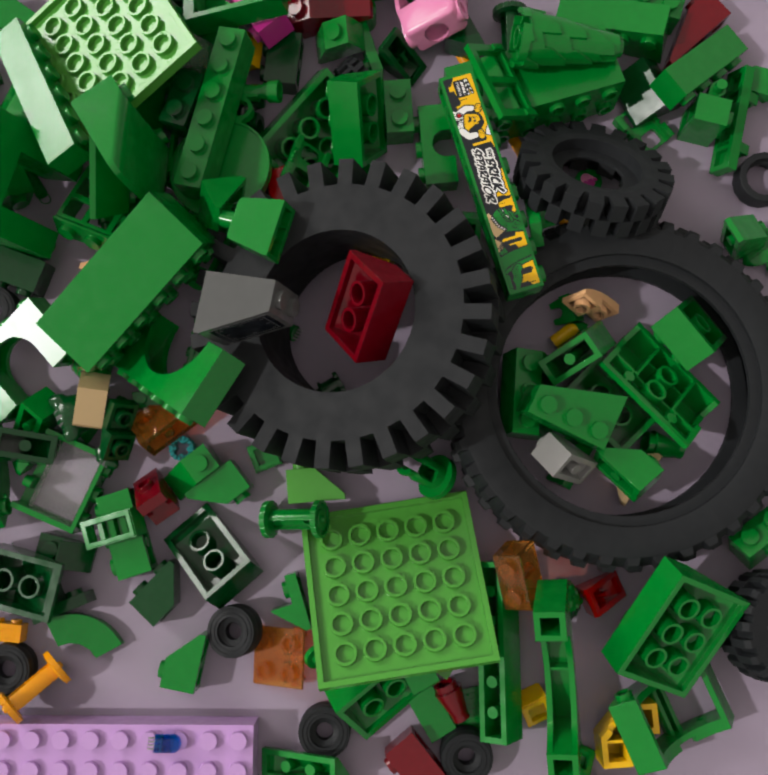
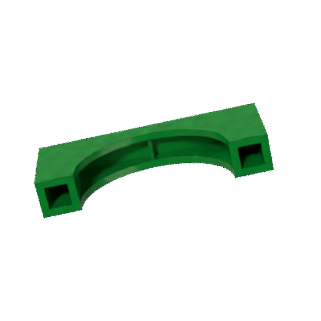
M160 315L152 325H146L140 331L143 336L133 346L128 345L124 349L123 353L125 356L115 365L119 368L116 373L127 379L138 390L150 396L153 401L162 405L164 409L174 414L177 419L191 426L193 422H196L205 428L245 364L222 348L208 342L189 364L168 374L167 356L179 326Z
M568 579L537 580L533 606L535 642L541 643L545 673L548 775H581L582 738Z

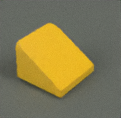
M535 683L522 689V715L528 727L546 720V694L540 684Z

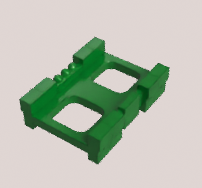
M624 112L614 118L612 122L617 130L627 133L626 138H628V141L635 138L641 140V137L648 131H654L660 138V142L653 148L646 146L645 150L658 149L675 134L665 122L660 124V120L657 117L638 127L631 128L624 120V117L627 115Z
M299 134L293 143L288 161L283 167L280 176L288 172L293 174L294 170L297 169L308 177L307 165L310 164L301 158L303 148H307L317 156L315 163L321 162L326 167H328L332 154L329 152L326 154L322 153L304 141L305 136ZM309 178L306 187H309Z

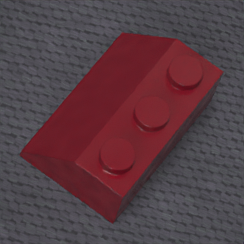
M349 250L325 330L355 363L386 360L414 281L395 264L357 250Z

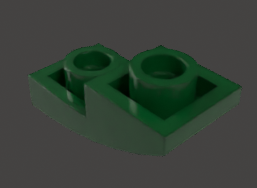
M108 400L100 445V458L103 461L129 460L137 436L131 430L140 406L135 400Z

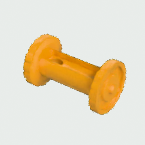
M48 651L42 654L47 662L44 667L8 696L0 691L2 711L8 713L17 724L23 721L19 710L58 677L66 684L71 681L70 677L62 669L63 664L61 661L57 662Z

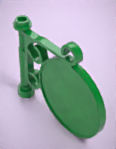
M268 80L267 83L245 84L239 105L248 106V110L243 115H236L219 178L246 177L244 197L247 198L251 197L259 189L265 192L272 175V159L266 143L257 131L246 124L253 119L255 114V108L251 102H260L263 99L268 100L269 103H281L283 87L280 80ZM173 82L167 85V96ZM171 134L166 181L170 179L173 191L180 202L189 211L198 215L200 200L185 197L173 184L186 138L178 145L179 136Z

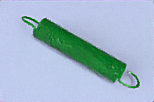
M24 169L34 189L35 196L43 203L40 199L48 195L50 201L43 204H49L51 197L47 194V190L38 176Z

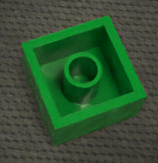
M692 295L651 326L656 340L660 344L666 345L672 353L671 356L678 366L684 367L686 371H689L713 354L727 339L726 335Z

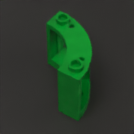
M710 663L701 674V677L716 710L694 717L682 724L679 723L666 692L636 681L628 688L614 694L615 699L608 708L638 775L667 769L671 761L683 751L680 745L690 738L694 741H699L718 732L732 729L735 716ZM648 696L657 703L659 723L664 732L657 739L640 705Z

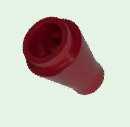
M453 676L448 677L447 680L445 678L434 686L436 690L435 697L452 717L455 724L466 721L470 715L467 711L461 682L456 681Z

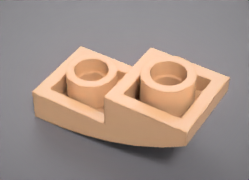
M583 289L562 298V303L578 317L587 314L595 322L619 314V304L606 294L594 289Z

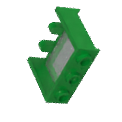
M47 428L46 434L58 436L53 465L37 464L33 474L26 475L22 481V485L26 486V489L21 499L12 501L10 507L71 534L81 532L80 522L92 518V515L89 513L93 504H96L95 498L103 495L104 489L101 487L105 479L111 477L114 470L105 468L96 461V447L78 439L68 442L64 438L63 432L58 429Z

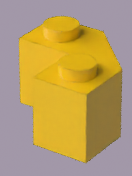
M648 696L640 705L653 734H660L657 703ZM608 710L593 729L596 759L604 769L634 767L613 717Z

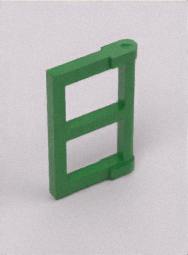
M467 43L464 50L498 119L532 121L537 118L538 114L532 107L513 68L510 66L503 45L498 43H492L491 45ZM479 56L497 57L507 77L489 76ZM495 87H512L522 108H505Z

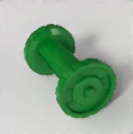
M315 500L311 509H279L275 501H265L259 513L260 532L264 538H274L279 530H311L315 538H324L329 529V508L324 500Z

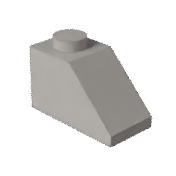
M548 432L547 435L541 437L536 444V448L530 453L552 477L579 485L598 465L593 458L570 441L552 432Z

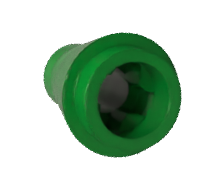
M657 431L645 432L640 441V450H643L646 454L659 453L663 456L662 458L681 459L685 453V449L674 439Z

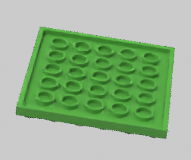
M49 0L26 22L27 25L30 23L35 26L42 36L40 40L51 55L49 60L61 77L59 81L62 87L70 96V100H68L70 105L72 100L112 75L119 85L125 82L136 98L131 103L137 108L202 49V46L170 0ZM80 120L79 124L81 129L89 137V133L87 132L86 128Z
M466 491L448 493L437 500L421 497L329 512V529L324 538H315L311 530H302L318 690L320 692L500 663V655Z

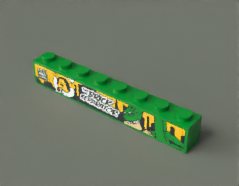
M472 69L439 78L438 94L506 302L539 293L544 286L543 282H546L545 271L542 265H537L534 256L537 254L536 244L532 237L528 238L525 229L528 227L527 218L523 210L519 211L516 202L519 200L518 191L514 183L510 184L507 175L510 174L509 164L506 157H501L499 148H501L500 137L497 131L492 130L490 124L492 122L491 110L488 104L484 105L481 97L484 94L483 86L479 78L475 79Z

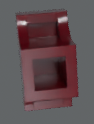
M157 468L133 483L136 509L143 517L145 515L148 516L156 526L180 510L177 496L170 489Z

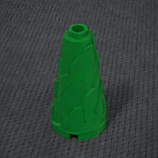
M519 7L517 10L522 16H514L509 40V52H516V58H509L512 68L539 69V66H565V64L592 65V63L615 62L616 58H620L623 54L624 40L620 39L619 34L598 29V26L572 22L566 18L546 14V11L530 7Z

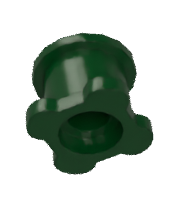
M335 371L331 373L333 375L332 378L321 384L319 382L316 383L319 387L316 391L341 392L346 391Z

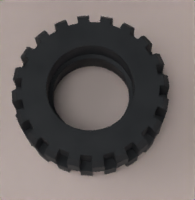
M754 569L752 572H745L738 577L739 581L734 580L728 587L730 591L746 599L750 605L743 612L744 614L721 646L724 652L729 653L727 656L728 660L733 666L738 668L739 672L753 679L768 682V569Z

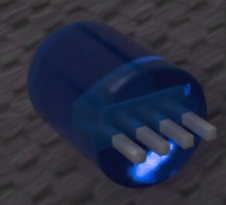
M154 734V737H148V739H153V741H148V743L153 744H147V746H153V748H147V750H153V753H176L181 747V739L177 734Z

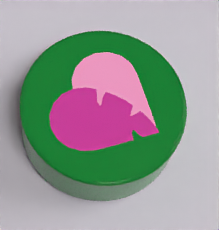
M593 169L581 170L575 177L578 181L601 188L602 178Z

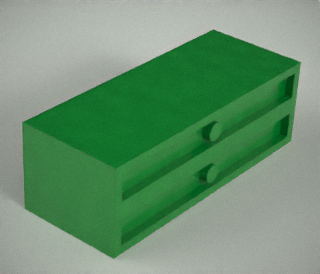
M604 24L596 25L598 29L606 31ZM505 51L508 60L509 58H516V52ZM485 56L480 58L489 76L507 77L497 57ZM617 58L615 62L592 63V65L565 64V66H539V69L513 68L532 107L538 114L537 118L532 121L499 120L484 88V94L481 97L484 105L488 104L490 107L492 130L498 132L501 144L511 138L525 137L529 131L534 132L535 127L543 124L549 127L551 122H581L589 116L608 114L614 110L625 84V78ZM470 61L444 68V77L472 69L475 79H478ZM495 87L505 108H522L512 87Z
M149 191L35 324L87 373L97 369L102 371L109 365L115 366L125 356L123 353L124 349L128 345L133 346L143 336L140 331L146 325H152L160 317L161 313L158 311L165 304L167 306L170 305L179 296L177 290L182 284H189L197 276L198 272L196 269L202 262L206 264L214 257L212 255L214 251L211 247L215 244V237L171 194Z

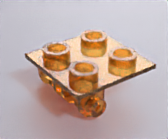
M263 626L261 641L254 651L253 683L302 690L303 682L306 680V676H304V654L307 652L305 650L307 632L298 626L293 627V629Z

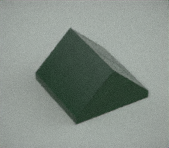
M642 56L622 72L625 84L618 100L634 128L681 107V104H678L672 110H669L649 86L662 73L656 61Z

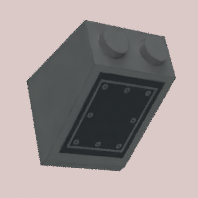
M206 271L193 333L226 346L293 326L294 317L298 315L300 308L299 296L277 280Z

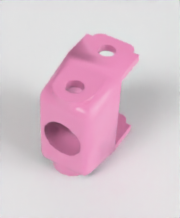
M394 0L404 38L412 49L427 50L460 32L467 26L469 18L468 0H415L410 4L407 0Z

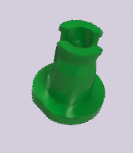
M436 455L431 458L426 456L423 459L413 458L422 463L418 472L405 465L397 469L401 475L408 476L411 480L418 483L420 493L432 500H437L447 495L454 486L457 476L455 463L444 455Z

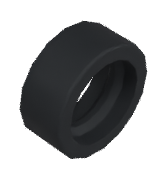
M762 152L753 154L740 164L734 172L732 180L733 190L738 199L747 206L755 208L768 206V195L759 194L754 191L747 180V172L754 166L764 167L768 170V153Z

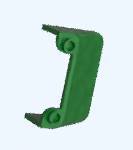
M110 75L72 100L71 105L110 169L140 200L149 191L165 193L169 148L166 144L170 140L161 127L155 129V127L151 128L131 103L136 98L125 82L119 85L113 76Z

